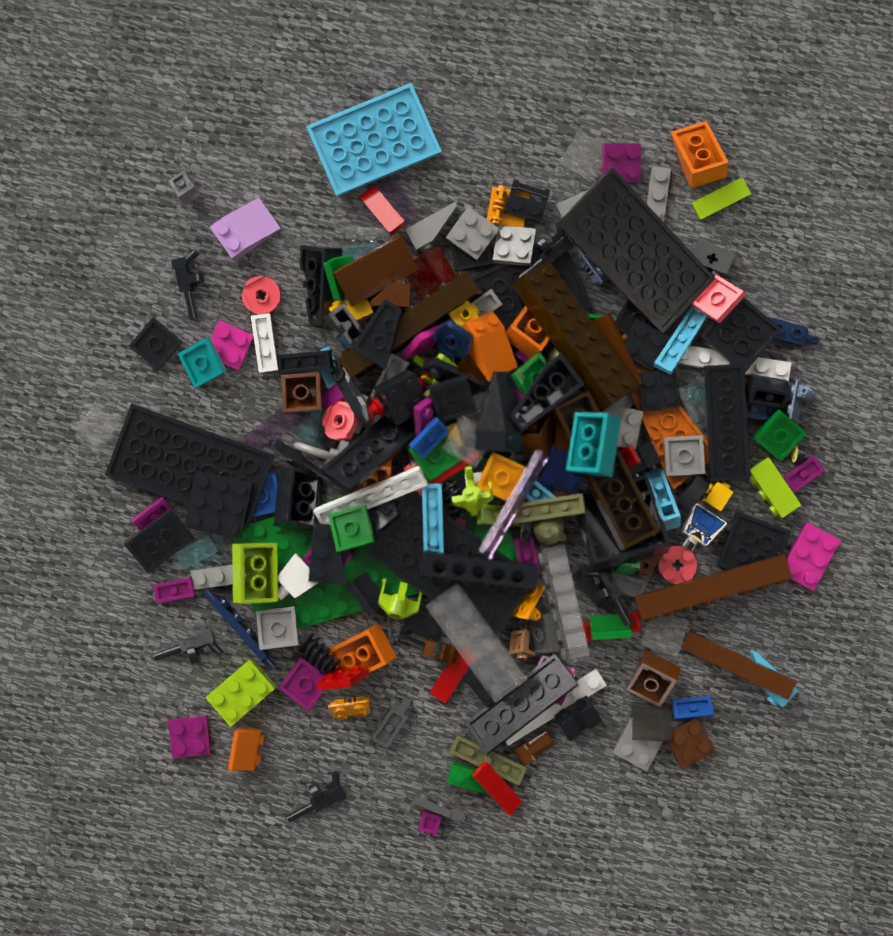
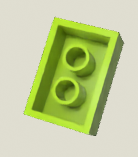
M277 543L232 544L233 602L240 604L278 602Z
M252 657L205 698L231 727L277 686Z

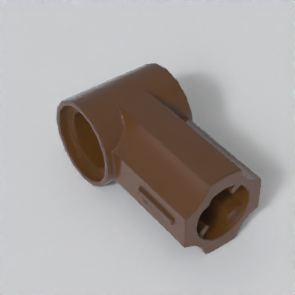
M545 730L533 739L526 740L517 745L514 751L522 764L526 766L535 761L538 755L555 744Z

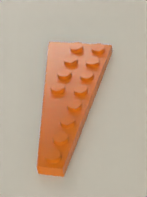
M626 334L622 335V338L625 341L627 337ZM634 362L638 373L649 372L648 369ZM636 388L630 395L636 409L641 411L639 390ZM681 405L674 408L643 411V425L661 460L660 463L665 473L663 438L703 434ZM703 435L704 461L706 465L709 463L708 440ZM692 475L666 477L671 488L675 489Z

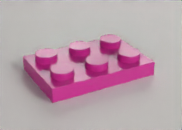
M805 522L786 557L792 576L790 579L814 591L841 540Z

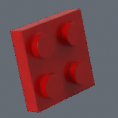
M360 665L352 666L349 669L338 667L333 669L332 673L323 675V679L316 682L318 690L352 687L370 675L368 667L360 668Z

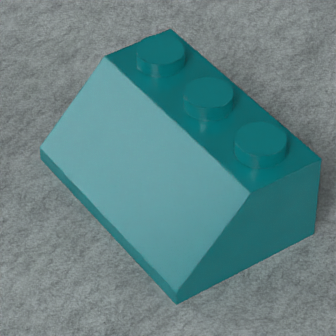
M575 412L566 470L593 476L612 477L621 418L608 413Z

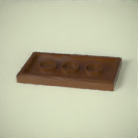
M399 235L339 268L333 274L352 307L385 289L390 283H395L396 280H401L417 271L418 268L403 237Z
M611 312L592 320L637 385L643 383Z

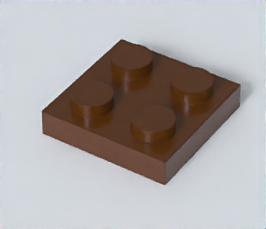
M698 718L689 719L663 735L682 770L716 751Z

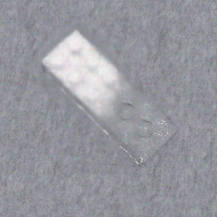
M561 543L540 548V553H537L539 565L544 567V572H541L542 579L545 584H548L549 590L546 591L548 602L552 603L553 609L550 610L553 621L557 623V628H555L557 639L561 641L562 647H559L560 657L567 664L589 660L591 657L565 544Z
M459 582L426 605V608L494 702L527 680L526 674Z

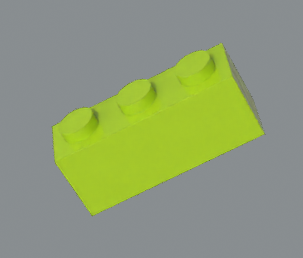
M769 457L764 458L749 468L750 479L748 480L752 485L755 484L758 487V495L763 501L766 500L770 505L768 509L774 517L783 518L801 506Z

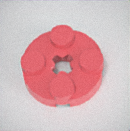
M256 276L245 284L242 293L243 303L248 310L256 315L271 313L280 304L281 292L278 285L272 279ZM259 291L262 293L266 292L267 295L264 300H257L256 297L259 295Z
M339 401L336 402L338 404L327 408L322 419V425L325 426V434L328 437L337 441L350 440L360 418L354 415L348 403ZM343 418V421L340 424L338 420Z
M671 546L668 553L662 554L658 561L659 573L666 581L672 584L691 580L697 569V561L693 552L683 546ZM677 559L682 563V567L678 571H676L675 567H672V563H675Z

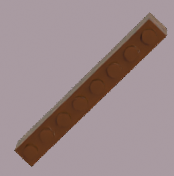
M781 554L633 597L639 618L649 622L656 620V616L664 614V617L676 614L675 610L682 609L683 611L694 609L693 605L701 603V606L712 604L714 599L719 598L720 601L730 599L732 594L745 595L750 593V589L753 588L763 590L769 588L768 584L776 583V585L784 584L792 576L786 555Z

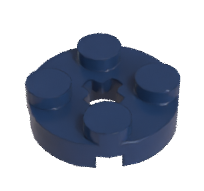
M449 320L441 324L435 331L434 341H437L438 350L446 357L451 359L461 357L460 359H462L472 348L473 336L463 327Z

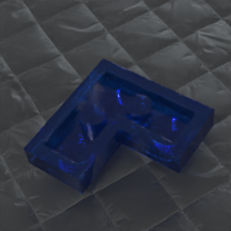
M552 446L540 483L572 494H578L583 476L565 471L569 451Z

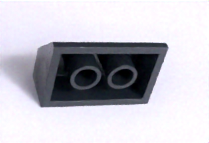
M293 466L279 470L273 526L287 530L313 531L314 523H319L314 509L321 506L323 479L311 471Z

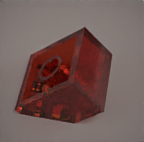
M438 246L425 251L417 257L414 262L418 270L406 276L421 301V298L426 294L431 293L432 295L438 291L437 287L442 283L453 281V276L456 274Z

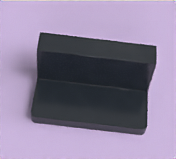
M364 572L346 586L369 617L381 608L378 604L381 591L367 572Z

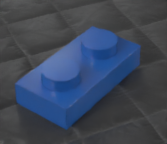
M435 417L409 446L424 459L450 430Z
M711 696L672 700L675 721L713 717L714 715Z

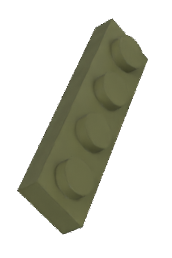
M582 493L506 505L508 525L586 513Z
M458 734L449 753L478 767L484 761L488 762L500 777L517 785H520L527 770V766L495 751L486 755L479 744Z

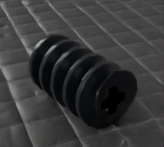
M449 478L441 483L442 497L445 496L442 503H449L446 509H453L454 511L450 515L451 517L458 516V519L469 511L453 505L452 497L462 495V493H458L462 487H455L457 479L450 480Z
M313 633L300 645L299 652H305V658L311 657L309 663H316L314 668H321V675L328 674L338 666L341 659L334 661L336 654L329 656L328 654L331 649L324 650L325 643L319 645L320 637L313 639L315 634Z

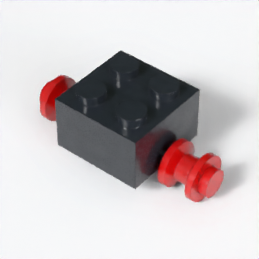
M404 370L374 387L378 399L373 398L372 404L367 406L369 422L374 421V416L377 414L380 416L386 414L388 421L396 425H400L414 416V407L425 399L423 396L424 387L429 386V384L421 376L417 377L416 373ZM421 372L422 375H427L430 379H434L430 377L426 372Z

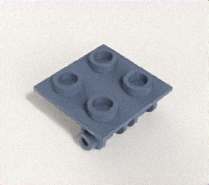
M579 250V254L576 255L578 257L577 261L582 267L588 264L584 270L592 269L587 275L594 272L590 278L599 287L608 278Z
M796 380L795 385H792L791 388L793 400L792 404L788 406L787 414L790 415L789 418L798 423L802 400L813 401L816 398V393L808 386Z

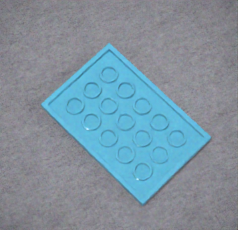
M412 83L306 126L336 197L442 153Z

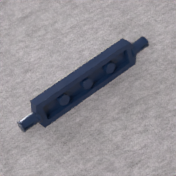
M768 317L782 329L774 340L800 347L805 342L817 345L819 337L809 335L808 327Z
M207 588L203 594L261 662L270 671L273 670L277 665L269 658L270 656L267 652L269 649L260 650L259 642L255 638V632L250 627L246 628L242 622L244 620L237 612L233 613L229 609L231 605L225 598L221 599L215 596Z

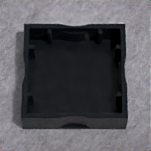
M647 475L633 479L660 532L623 550H620L590 489L573 493V495L582 493L584 496L586 513L576 515L593 571L668 553L671 544L663 520L657 511L656 499Z

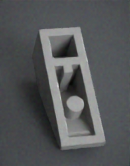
M456 202L405 229L406 235L416 252L421 251L423 253L432 248L431 244L435 242L456 211Z

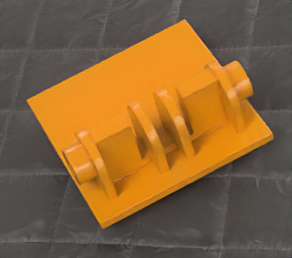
M501 185L492 187L487 220L495 226L524 228L525 219L504 213L511 190ZM516 191L515 194L528 199L530 196L529 193Z
M537 584L536 590L531 589V592H527L510 616L525 620H538L541 617V613L535 606L545 585Z
M352 697V702L350 703L348 698H346V703L344 699H338L331 702V705H328L333 718L338 720L346 719L352 715L364 717L367 713H371L369 697H355L356 702H354V697Z

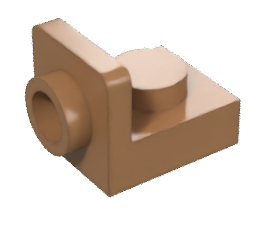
M524 629L511 632L509 654L516 656L518 660L526 661L530 657H536V652L529 650L530 631Z

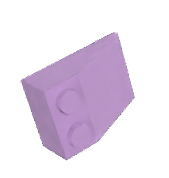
M259 198L231 212L210 226L212 232L235 262L281 229Z

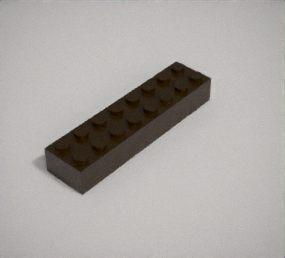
M550 261L522 275L512 285L559 354L561 353L583 381V388L586 392H590L601 413L638 388Z
M468 271L458 272L453 276V281L442 283L437 287L438 291L434 294H426L421 298L422 302L416 306L412 304L405 309L406 313L401 315L390 356L392 353L396 354L407 347L418 334L448 319L449 313L465 302L469 301L471 303L483 295V292ZM348 348L341 353L342 357L338 359L349 377L355 380L360 379L379 366L354 348Z
M589 391L551 410L569 449L575 412L600 413ZM616 448L612 477L582 474L620 550L626 549L660 532L618 448Z

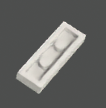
M271 314L251 316L259 373L278 371Z

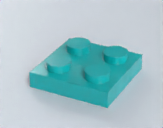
M210 337L178 353L194 388L200 387L227 372Z

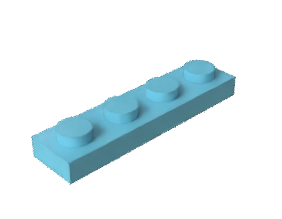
M691 306L655 361L654 367L672 375L708 319V316Z
M427 484V486L422 487L424 550L444 552L442 484Z

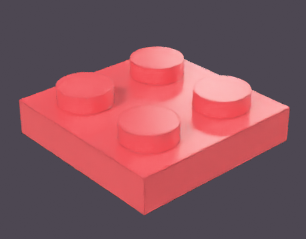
M715 275V279L691 304L694 308L720 323L746 295L736 286Z

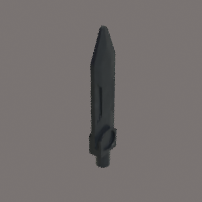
M334 359V369L330 374L354 415L368 423L369 413L366 401L343 366Z

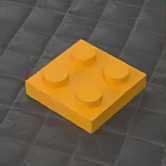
M492 452L476 487L487 492L490 491L488 482H491L493 495L512 504L528 468Z

